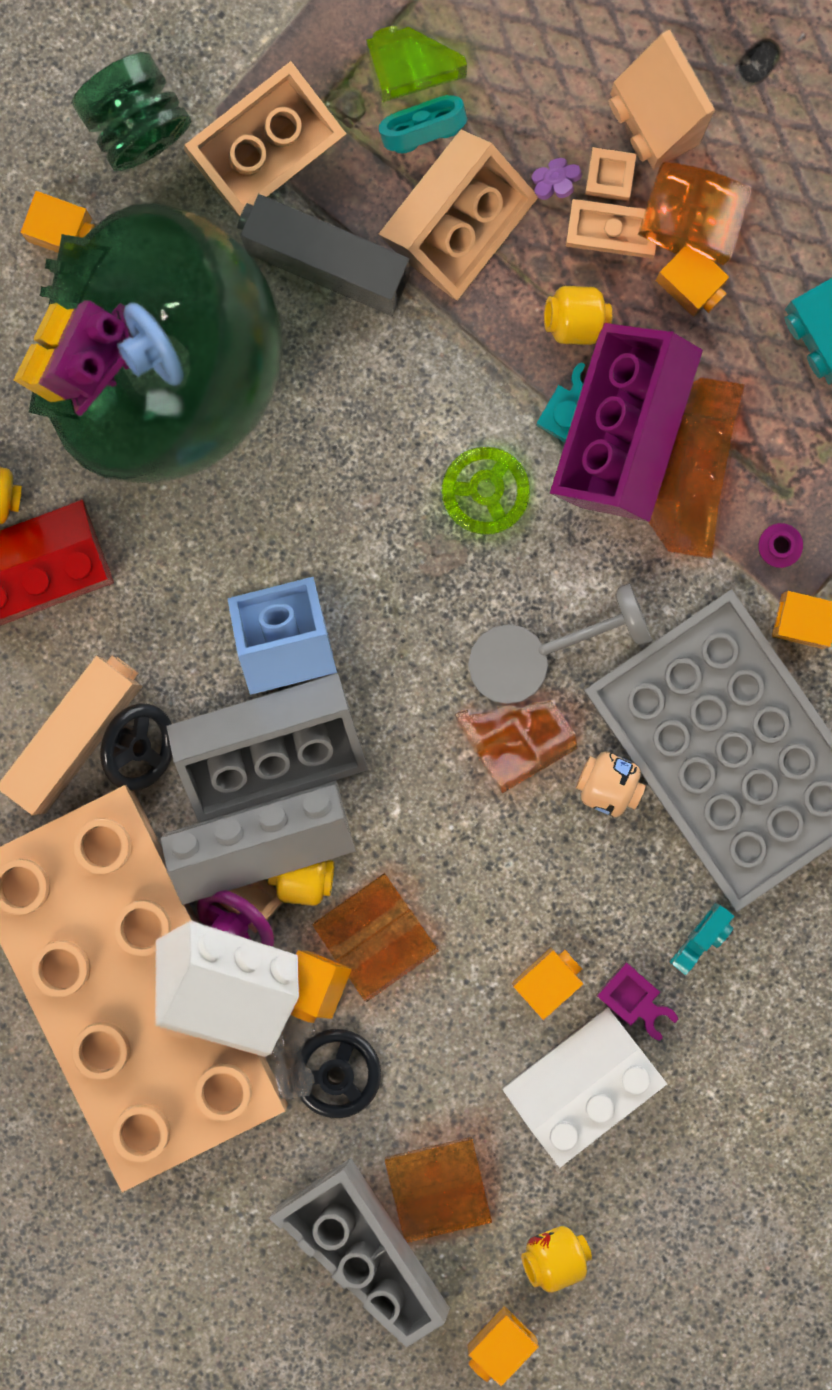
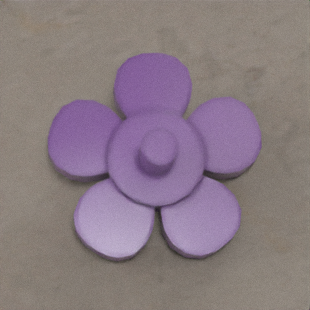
M556 158L550 161L549 169L541 167L534 171L531 179L536 185L535 194L542 200L549 199L554 194V191L559 198L568 197L574 191L572 183L577 182L582 177L580 167L575 164L568 165L565 158Z

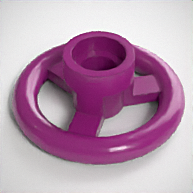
M223 890L215 893L213 896L198 900L197 913L202 925L252 940L247 932L249 929L248 925L252 923L260 935L261 944L274 947V934L271 926L262 913L246 899L230 891ZM212 903L229 905L240 913H227L212 905Z

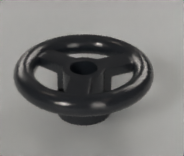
M145 703L131 705L119 712L105 730L100 749L101 765L106 777L116 787L120 788L127 785L130 791L145 789L158 781L170 765L173 756L167 726L172 723L166 713L160 708ZM150 718L156 722L161 731L162 745L160 754L151 748V742L147 737ZM134 719L133 726L127 724ZM132 760H143L152 767L147 773L135 778L126 777L119 771L121 767Z
M329 1029L313 1035L300 1047L293 1062L292 1080L298 1097L311 1111L327 1118H346L361 1112L376 1096L381 1082V1065L374 1048L362 1036L344 1029ZM328 1043H341L335 1058L326 1060L319 1070L306 1071L309 1058L318 1048ZM353 1048L361 1053L367 1064L368 1078L362 1092L353 1083L354 1071L348 1063ZM333 1067H339L344 1071L345 1078L340 1082H333L328 1077V1071ZM319 1084L324 1092L330 1095L344 1094L350 1102L342 1105L324 1103L312 1094L308 1086Z

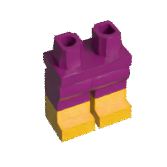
M89 300L78 304L75 309H66L58 303L50 304L33 338L38 343L30 344L13 380L49 402L77 398L80 394L84 397H92L126 327V323Z

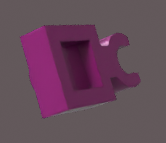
M626 961L596 994L598 998L630 1026L640 1016L644 1020V1028L647 1033L659 1041L663 1036L654 1028V1020L660 1015L667 1016L674 1023L679 1020L677 1014L671 1008L665 1005H655L652 1002L659 995L660 991Z

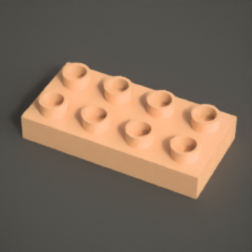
M127 785L0 847V945L121 1192L285 1112L288 1106L264 1056L156 1026V940L189 921L199 922L190 904H181L167 872L163 849L135 792L130 791Z

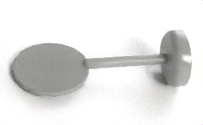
M631 584L623 585L616 591V599L622 614L543 645L539 638L526 628L511 624L493 627L482 634L471 649L468 663L471 680L478 691L491 701L512 704L523 702L536 694L544 683L548 670V654L626 624L636 644L643 645L651 642L650 631Z

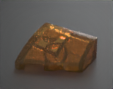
M552 700L532 702L526 707H515L513 705L497 706V712L469 715L468 710H461L455 714L458 724L502 794L578 749L574 731Z

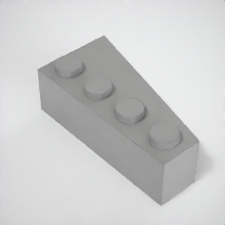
M352 1158L277 1205L270 1215L269 1219L278 1228L285 1229L309 1257L313 1256L333 1274L332 1278L343 1289H349L363 1302V1307L404 1346L409 1347L445 1324L450 1307Z

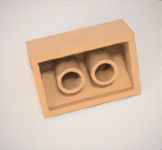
M290 61L184 145V151L215 191L240 217L247 203L254 205L258 194L265 197L271 195L342 139L346 132Z
M460 130L379 232V235L396 253L409 258L410 265L458 301L538 197L491 142Z

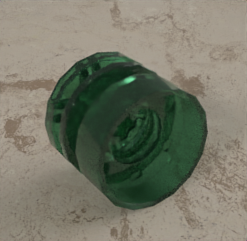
M146 52L128 55L106 66L87 80L74 94L71 101L73 108L89 132L102 131L96 143L102 152L108 153L106 158L114 171L128 170L156 157L176 142L187 131L192 122L185 108L178 107L180 102L174 92L161 93L167 82L151 55Z

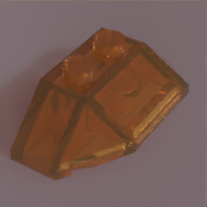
M703 377L697 379L692 384L650 522H648L668 552L713 559L745 384Z

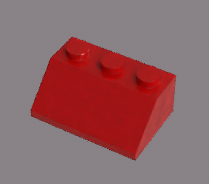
M84 500L0 530V626L114 584Z

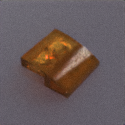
M663 162L659 166L637 235L674 254H677L686 246L724 266L732 258L752 188L739 181L706 169L679 163Z
M385 873L312 924L334 959L338 963L352 969L349 979L366 1002L439 952L433 940Z
M472 1137L385 1157L384 1160L403 1237L407 1243L492 1223Z

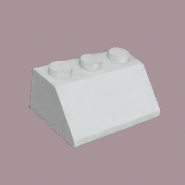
M189 921L156 940V1026L266 1057L270 1055L299 998L298 955L193 921Z
M606 1007L507 1084L502 1090L529 1129L560 1168L661 1090L667 1083L611 1010Z

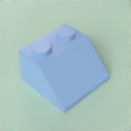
M314 577L227 598L237 654L250 695L337 673Z

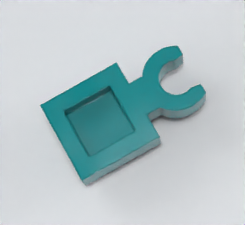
M582 362L577 364L572 372L571 390L569 391L558 385L536 423L537 427L563 442H566L583 387L580 374L583 372L586 364Z
M715 902L669 963L687 975L704 951H707L711 945L719 948L733 930L729 923L734 918V915Z

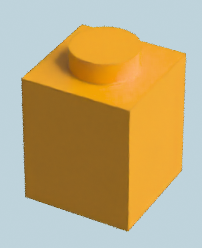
M35 191L20 233L29 243L77 260L80 250L88 249L93 238L95 225L91 224L92 218L86 208Z
M690 240L659 272L656 282L694 317L702 308L710 313L727 295L722 287L726 284L729 276Z
M791 591L782 593L772 637L820 649L831 647L832 601Z
M549 948L512 982V985L544 1020L583 985V982L577 976L583 969L566 950L558 955L552 948Z
M297 950L299 998L291 1015L310 1023H315L316 1018L332 1019L352 969L314 952Z
M504 1306L468 1343V1355L472 1358L468 1364L484 1381L488 1382L493 1378L502 1386L539 1347L537 1336Z

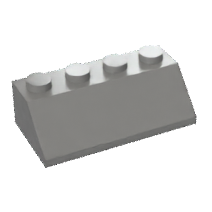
M338 673L167 726L173 761L198 823L368 770Z
M336 780L169 831L161 837L167 872L182 905L213 896L219 891H229L356 852Z

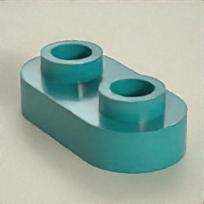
M446 95L387 116L379 124V132L386 149L401 154L409 153L419 145L439 138L455 136L465 126L468 118L463 100L457 96Z

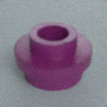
M785 523L773 524L761 534L758 541V551L763 561L775 568H786L797 562L803 552V539L798 530L793 526ZM783 537L788 541L789 549L786 553H778L774 549L773 544L776 538Z

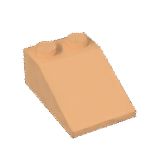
M670 29L662 33L614 81L611 90L612 98L609 99V105L616 119L620 123L626 121L634 135L630 138V141L638 158L642 162L648 160L653 170L700 145L715 111Z

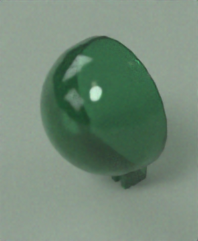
M160 203L132 204L108 215L83 238L61 235L57 260L46 259L45 269H49L50 272L54 273L52 286H41L39 295L50 298L48 307L50 304L58 303L66 309H75L78 304L89 300L111 314L119 303L125 307L130 303L142 306L153 317L171 343L182 365L184 379L181 384L172 386L165 382L153 368L137 377L130 368L126 370L121 367L115 375L116 385L114 387L107 385L82 416L75 413L72 399L49 402L34 392L31 395L28 412L49 417L64 448L83 468L106 479L123 482L164 483L204 471L214 466L238 448L261 421L273 398L280 375L283 350L281 320L273 292L257 263L243 246L217 224L196 214Z

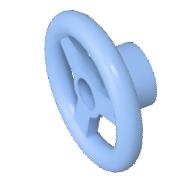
M136 303L128 304L124 309V317L132 337L118 344V349L124 361L137 377L153 368L168 384L172 386L181 384L184 379L183 368L168 338L153 317L142 306Z

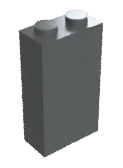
M258 194L254 205L249 203L245 205L239 218L237 229L242 230L240 238L248 255L393 316L410 277L409 258L261 194Z

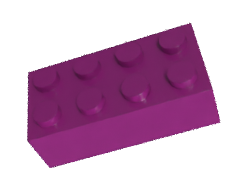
M604 323L596 342L550 494L582 509L650 522L703 350L674 332Z

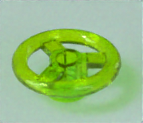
M482 446L463 452L449 465L442 481V500L447 513L461 528L476 534H496L512 527L524 514L530 498V483L524 467L513 455L496 447ZM479 460L496 461L491 470L485 469L476 472L470 479V482L456 481L461 471L469 464ZM509 469L516 482L517 495L514 505L505 514L499 501L504 493V481L502 478ZM483 482L491 483L495 492L490 497H483L478 493V486ZM455 496L471 497L476 504L487 507L493 521H478L469 517L461 510Z

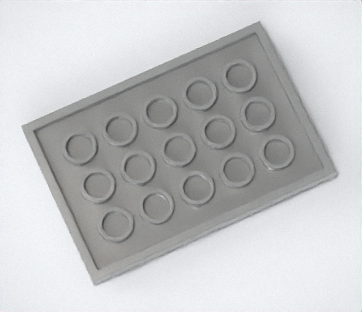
M732 589L583 690L631 761L639 767L642 777L736 912L832 847V733Z

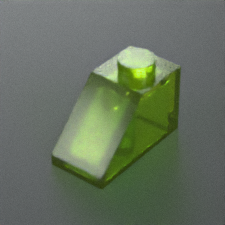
M397 26L384 27L374 32L373 38L366 39L367 54L382 103L467 77L465 56L410 27L400 30Z

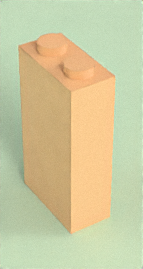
M113 655L108 660L96 656L0 781V791L31 815L46 814L102 741L105 730L112 719L128 707L143 687L134 680L139 673L123 660Z

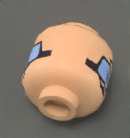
M605 751L600 753L597 758L592 756L588 758L576 789L582 791L581 800L585 805L609 816L619 817L627 807L634 810L637 808L646 785L639 783L641 773L635 763Z

